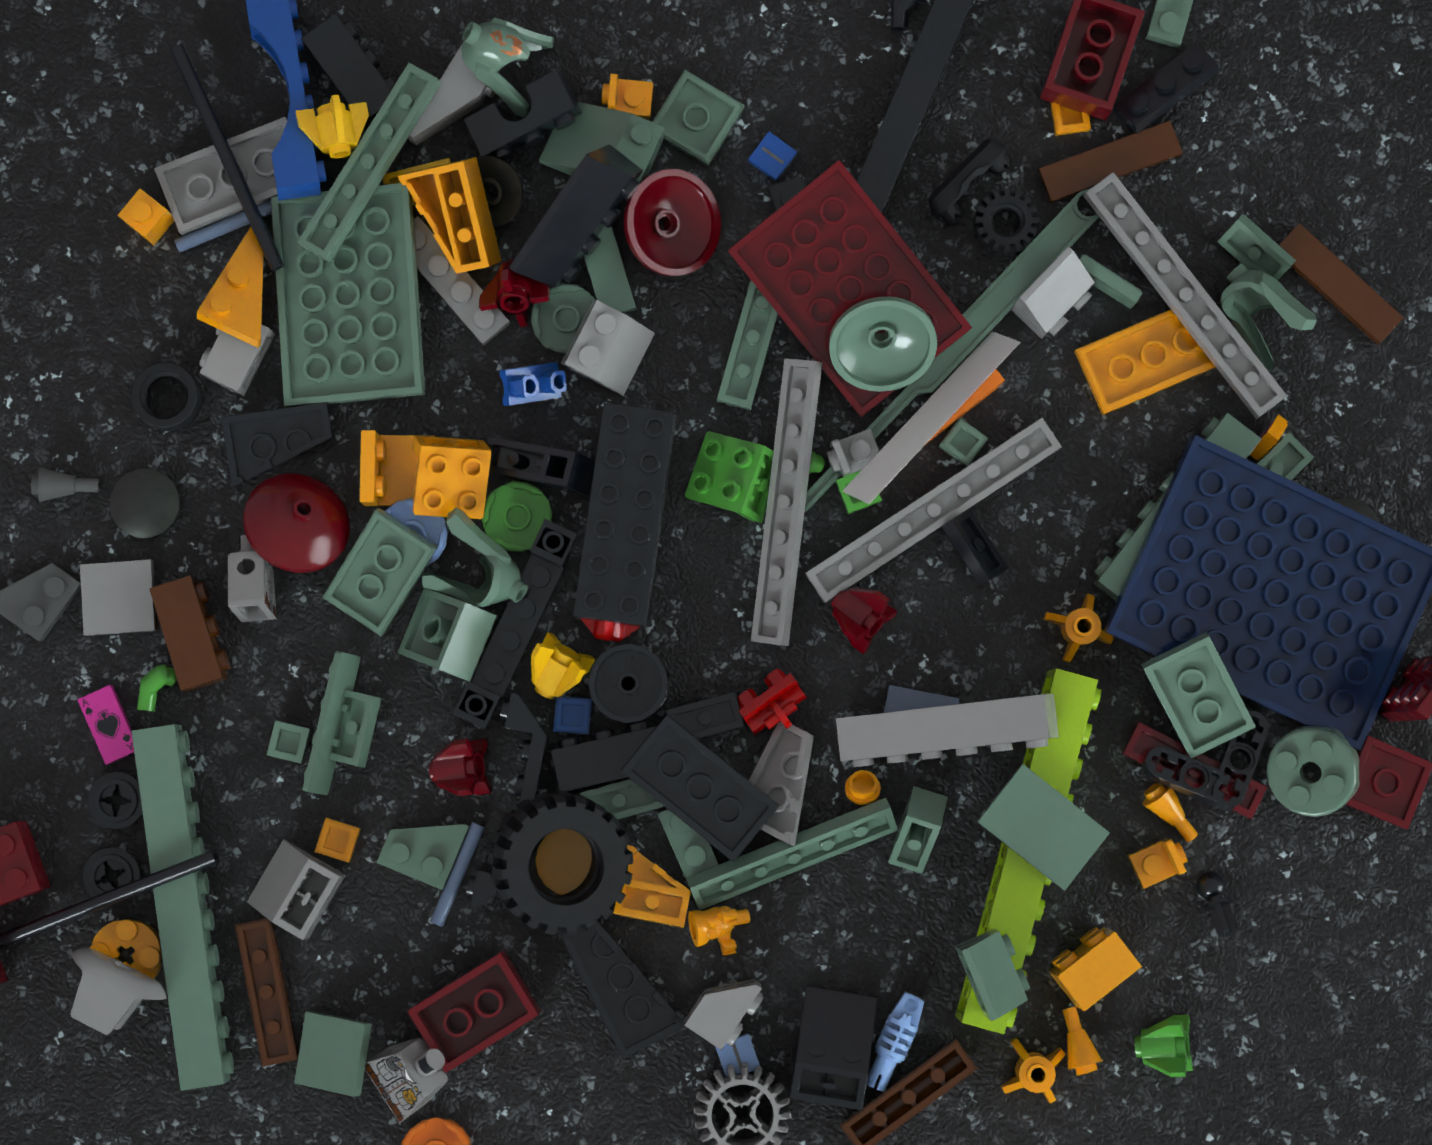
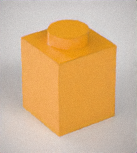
M141 188L117 215L153 246L174 222L172 214Z

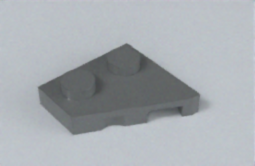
M51 563L0 590V614L37 641L43 642L81 589V582L56 564Z

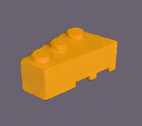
M476 157L397 176L402 185H406L417 203L415 205L420 215H424L435 233L433 234L435 240L456 274L490 267L502 261Z

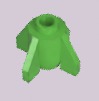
M1173 1015L1149 1028H1142L1141 1036H1135L1136 1057L1142 1058L1144 1065H1148L1170 1077H1186V1071H1193L1188 1036L1189 1015Z

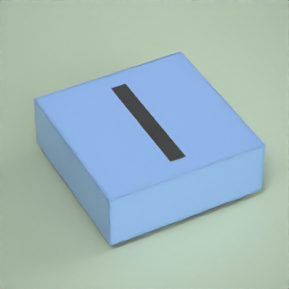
M749 1033L738 1036L732 1046L726 1043L722 1050L715 1047L726 1077L729 1076L727 1071L728 1064H733L735 1074L742 1073L741 1064L743 1062L748 1063V1073L754 1071V1068L760 1065Z

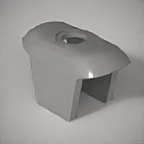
M92 948L77 949L71 953L75 963L82 970V977L70 1015L77 1021L105 1035L110 1034L114 1029H121L143 999H167L166 992L158 981L146 976L135 968L123 964L119 960Z

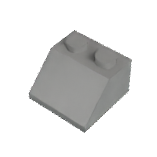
M1068 246L1019 297L1011 311L1041 339L1048 332L1055 336L1068 322L1064 315L1072 307L1079 311L1093 296L1088 290L1095 282L1075 252Z
M593 300L560 364L624 396L655 333L620 311L599 300Z

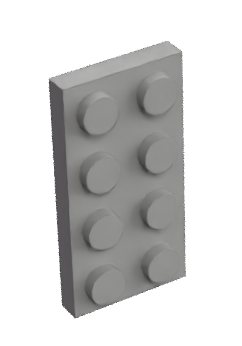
M286 117L227 139L257 205L271 200V197L278 196L271 154L281 139L287 123ZM214 145L154 168L181 235L244 211Z

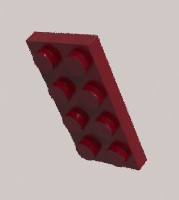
M1432 656L1420 657L1419 660L1414 658L1404 669L1402 675L1405 679L1399 687L1393 686L1386 693L1382 702L1384 707L1378 714L1387 721L1429 719L1432 715Z

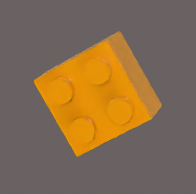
M1094 927L1080 938L1082 945L1072 952L1069 949L1061 952L1051 961L1054 966L1048 970L1071 1002L1084 1012L1142 967L1117 933L1105 927L1100 930Z

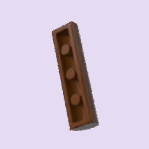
M955 1039L864 1106L862 1110L857 1111L841 1123L840 1127L853 1145H876L978 1068L957 1039Z

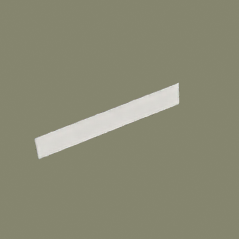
M992 331L842 492L870 504L1021 342Z

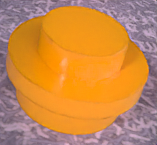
M856 771L846 780L845 794L855 804H871L880 795V782L870 771Z

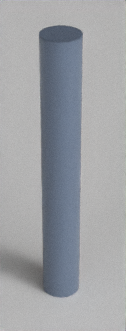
M271 200L257 205L263 218L272 215ZM242 211L177 238L174 241L178 251L181 253L250 223L245 212Z
M474 822L471 823L432 915L431 923L441 927L444 926L482 836L484 826Z

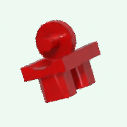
M775 669L764 680L769 687L764 693L757 696L753 689H747L737 696V701L741 708L738 712L754 735L766 726L768 729H771L779 722L786 729L792 726L787 716L798 709L796 705L807 697L791 673L785 675L781 670Z

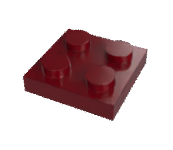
M1367 736L1361 751H1358L1360 786L1355 795L1345 805L1408 830L1431 774L1432 762Z

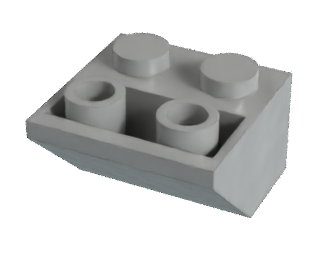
M283 839L247 903L274 924L305 940L310 938L346 875Z
M756 979L706 988L685 1018L684 1026L720 1050H722L726 1043L732 1046L743 1030V1024L740 1023L746 1012L752 1016L764 998L762 997L763 994L760 993L762 989L761 983Z

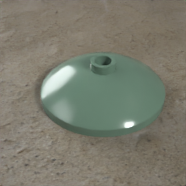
M875 297L853 305L838 318L829 338L830 358L835 370L848 383L868 391H892L913 383L931 366L937 350L935 327L927 313L916 304L897 297ZM878 330H886L883 333H876Z

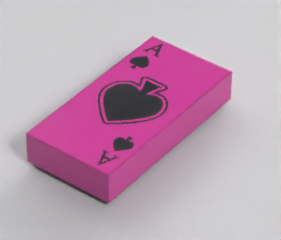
M108 685L77 699L106 765L134 753L131 732L133 730L113 685Z

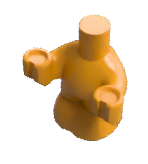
M721 906L712 907L705 911L693 910L688 912L689 930L696 947L703 946L709 940L717 938L722 955L737 953L735 951L737 945L735 940L731 939V931L736 925L750 923L748 909L736 911L734 908Z

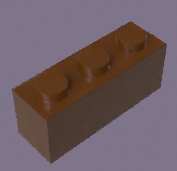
M189 575L149 588L180 690L189 692L229 679L226 670L231 669L225 649L220 650L216 640V636L220 635V630L215 616H209L205 603L209 602L210 598L205 583L203 581L199 582L197 577Z

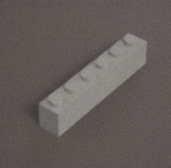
M1054 694L836 718L840 761L853 760V767L875 765L874 758L886 756L887 764L909 761L908 754L921 753L922 760L943 758L942 750L955 749L956 756L978 754L977 746L990 745L991 752L1013 750L1012 742L1026 741V748L1048 746L1049 738L1059 737Z

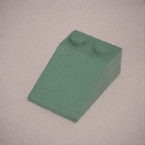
M577 102L582 114L574 117L576 121L572 125L561 130L553 129L539 159V163L572 176L587 153L610 144L643 170L637 179L640 182L649 175L662 146L664 127L632 113Z

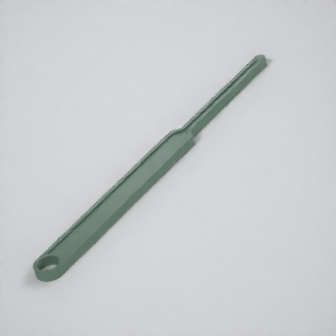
M1090 189L1080 191L965 311L963 316L972 329L935 357L928 370L919 379L909 384L867 428L871 429L874 439L894 421L917 395L932 394L1012 310L1019 297L1068 246L1071 248L1099 218L1097 213L1093 216H1085L1080 213L1077 207L1079 198L1084 196ZM830 467L807 491L805 512L841 476L840 470L834 472L832 467Z

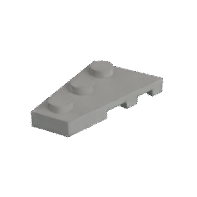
M779 722L749 781L779 804V807L760 830L795 847L814 736L793 725L786 729Z

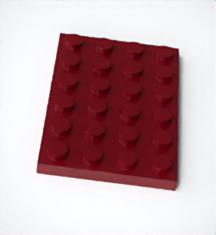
M840 160L728 250L816 361L822 362L824 372L861 417L894 390L877 392L858 388L844 380L835 370L830 358L829 338L834 324L846 310L861 301L875 297H897L916 304L927 313L935 327L937 335L935 357L972 329L968 321ZM878 330L876 333H883L886 330Z

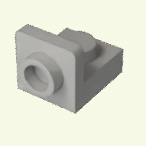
M867 429L844 439L831 441V451L827 452V456L833 471L840 470L843 478L861 471L877 455L879 449L871 429Z

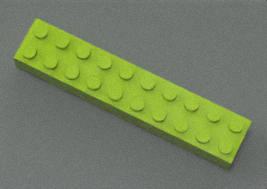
M1055 668L1047 671L1041 694H1054L1059 737L1049 738L1048 746L1026 748L1022 764L1073 803L1074 795L1069 793L1072 780H1078L1082 769L1083 759H1079L1078 755L1081 745L1088 744L1092 724L1087 723L1090 711L1096 710L1098 707L1101 689L1097 688V679ZM1001 842L976 937L993 929H997L1001 936L1007 934L1016 953L1010 958L1015 970H1018L1023 966L1025 955L1031 957L1033 953L1036 935H1032L1034 921H1040L1042 918L1045 900L1041 899L1044 885L1050 886L1051 880ZM966 974L955 1017L961 1023L1005 1034L1006 1027H1013L1017 1007L1003 1016L990 1021L983 1014Z

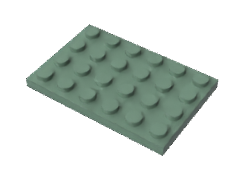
M402 183L378 185L330 263L302 248L297 243L329 191H322L321 195L280 201L278 196L271 197L274 243L284 263V267L276 270L284 406L289 408L324 402L334 404L425 395L412 195L406 185L403 186Z

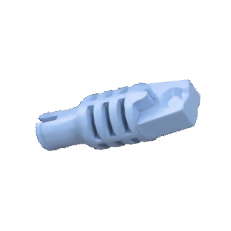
M905 991L892 1012L888 1015L875 1045L877 1056L867 1077L866 1084L874 1088L877 1078L881 1074L876 1085L877 1090L882 1092L887 1090L886 1087L897 1063L905 1060L919 1028L918 1024L925 1002L922 998Z

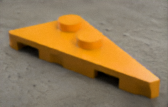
M252 227L244 236L197 310V319L259 348L261 345L263 251Z

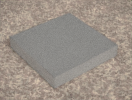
M153 560L80 565L84 636L157 631L156 609L149 589L155 587Z

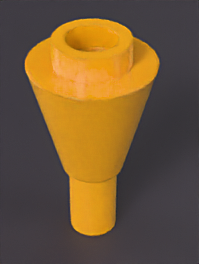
M1159 783L1152 784L1144 792L1146 798L1142 804L1165 822L1174 826L1186 842L1195 839L1198 833L1185 818V813L1175 790Z
M1076 1006L1062 1010L1068 1029V1070L1075 1069L1077 1076L1097 1071L1096 1063L1103 1060L1085 1029H1082Z

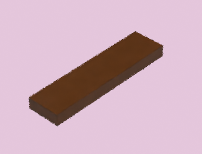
M1171 121L1140 131L1138 134L1129 135L1039 168L1038 173L1049 202L1053 203L1078 194L1082 190L1091 189L1113 172L1119 179L1179 157L1183 152Z
M1300 223L1279 244L1281 248L1296 260L1291 267L1377 345L1404 318Z
M267 918L236 924V934L262 1067L298 1060L299 1053L274 924Z

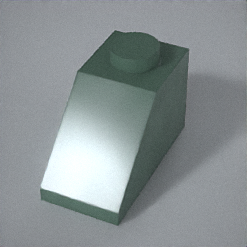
M913 786L888 861L889 864L923 873L942 826L947 796Z

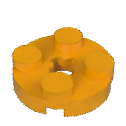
M132 919L116 920L105 925L95 935L90 948L119 960V948L121 946L125 949L132 947L135 950L132 954L134 962L129 964L125 961L123 964L135 968L153 979L158 975L162 965L160 936L149 924Z

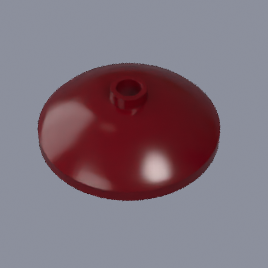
M666 169L649 174L639 182V188L627 201L625 207L624 229L629 247L635 257L646 268L657 274L681 276L692 273L701 268L710 259L719 241L721 217L716 199L709 187L701 179L687 171ZM660 218L664 222L663 230L659 228L658 222Z
M288 473L264 480L252 491L243 511V527L252 548L271 565L290 572L306 573L327 567L342 553L350 534L348 512L340 497L325 483L307 475ZM297 509L305 510L308 515L300 514Z

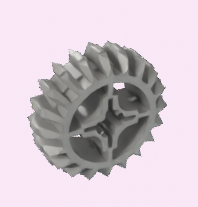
M743 1062L741 1064L742 1073L735 1074L733 1064H728L727 1071L729 1076L724 1077L722 1072L717 1069L714 1071L717 1084L709 1079L704 1080L703 1085L709 1093L698 1091L696 1099L705 1103V1105H696L693 1110L694 1114L705 1116L695 1121L696 1128H708L700 1135L703 1142L714 1138L711 1145H768L767 1142L769 1140L775 1145L782 1143L781 1138L775 1132L787 1133L789 1130L788 1125L780 1120L791 1118L790 1110L781 1109V1107L787 1106L790 1103L789 1096L777 1097L784 1090V1085L777 1083L772 1087L770 1086L775 1078L772 1072H769L761 1079L762 1066L757 1065L754 1068L753 1074H749L748 1063ZM736 1085L755 1087L743 1096H736L731 1092L727 1093L725 1091ZM764 1094L770 1100L773 1109L768 1125L756 1113V1108ZM716 1099L723 1103V1107L729 1112V1116L721 1130L715 1124L712 1116V1109ZM739 1105L741 1108L743 1105L749 1106L750 1117L746 1119L743 1116L742 1119L736 1118L735 1108ZM743 1128L760 1133L749 1139L730 1137Z

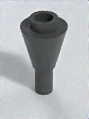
M39 467L38 474H32L31 493L32 495H38L39 502L72 495L75 492H99V478H75V476Z

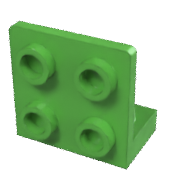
M708 431L702 443L685 492V497L693 501L733 511L751 521L762 524L767 508L773 450L761 444Z

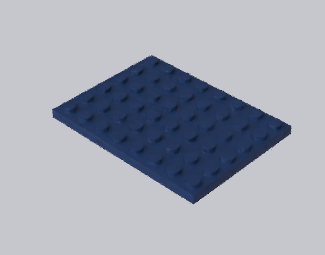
M1192 435L1103 632L1155 656H1159L1207 632L1240 696L1304 726H1329L1336 728L1343 733L1345 739L1354 749L1361 751L1432 592V548L1197 435Z

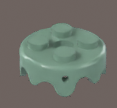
M1302 726L1284 735L1270 752L1267 762L1269 786L1279 802L1294 813L1311 817L1328 815L1339 810L1357 792L1360 786L1359 755L1345 739L1343 733L1336 728L1329 726ZM1313 762L1321 768L1322 775L1319 781L1313 782L1305 778L1303 774L1305 763Z

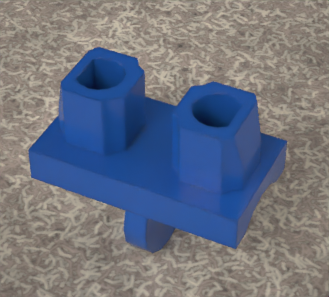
M558 362L499 370L504 386L502 399L504 406L561 398V392H566L567 389L565 372L559 370Z

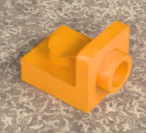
M610 74V84L603 83L602 105H608V109L632 113L650 120L653 82L618 79V74Z
M1165 838L1127 855L1143 889L1176 874L1181 875L1186 872L1183 865L1188 862L1186 854L1180 843L1174 844L1172 839Z

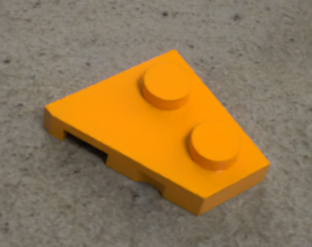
M627 845L628 850L633 852V864L628 865V871L632 873L630 885L624 884L621 892L626 894L621 904L615 902L613 914L684 928L691 891L679 881L670 877L657 864L644 857L635 847Z

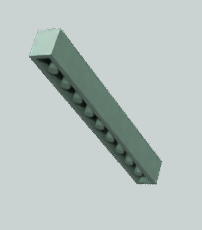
M178 724L131 731L151 874L205 853L203 840L201 837H197L195 823L200 821L199 808L196 801L192 802L190 788L195 786L194 772L192 766H187L185 752L190 751L189 736L187 731H182V725ZM202 870L153 889L181 1091L225 1084L230 1081V1074H234L233 1055L231 1052L226 1051L225 1038L229 1037V1023L227 1017L221 1015L220 1002H224V987L221 980L217 981L215 966H219V951L216 944L212 945L210 930H214L215 926L214 915L211 908L207 909L205 895L209 894L210 891L207 873H202Z

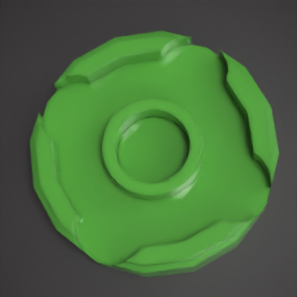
M512 481L500 486L489 494L485 502L482 523L486 534L506 551L525 552L531 549L544 520L547 519L552 522L553 512L549 500L539 488L527 482Z

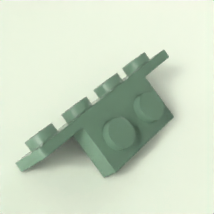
M336 651L333 661L329 667V679L325 696L321 701V712L317 729L312 739L313 746L309 763L304 773L303 791L328 795L336 761L358 767H366L382 698L353 692L360 664V656Z

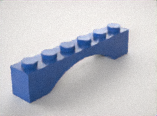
M245 0L251 38L264 48L277 64L286 81L290 98L286 126L279 143L271 154L278 200L321 195L320 182L326 181L323 160L316 161L314 149L319 148L298 127L295 114L297 110L314 108L312 95H305L303 84L310 83L307 63H299L298 52L304 51L301 30L294 31L292 20L299 19L296 0Z

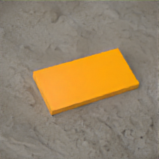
M1171 309L1074 351L1102 416L1216 368Z

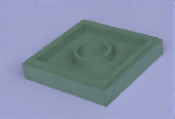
M684 70L654 118L653 123L664 127V141L709 167L744 110L745 105Z
M306 1011L294 1083L352 1097L361 1096L372 1023L315 1011Z

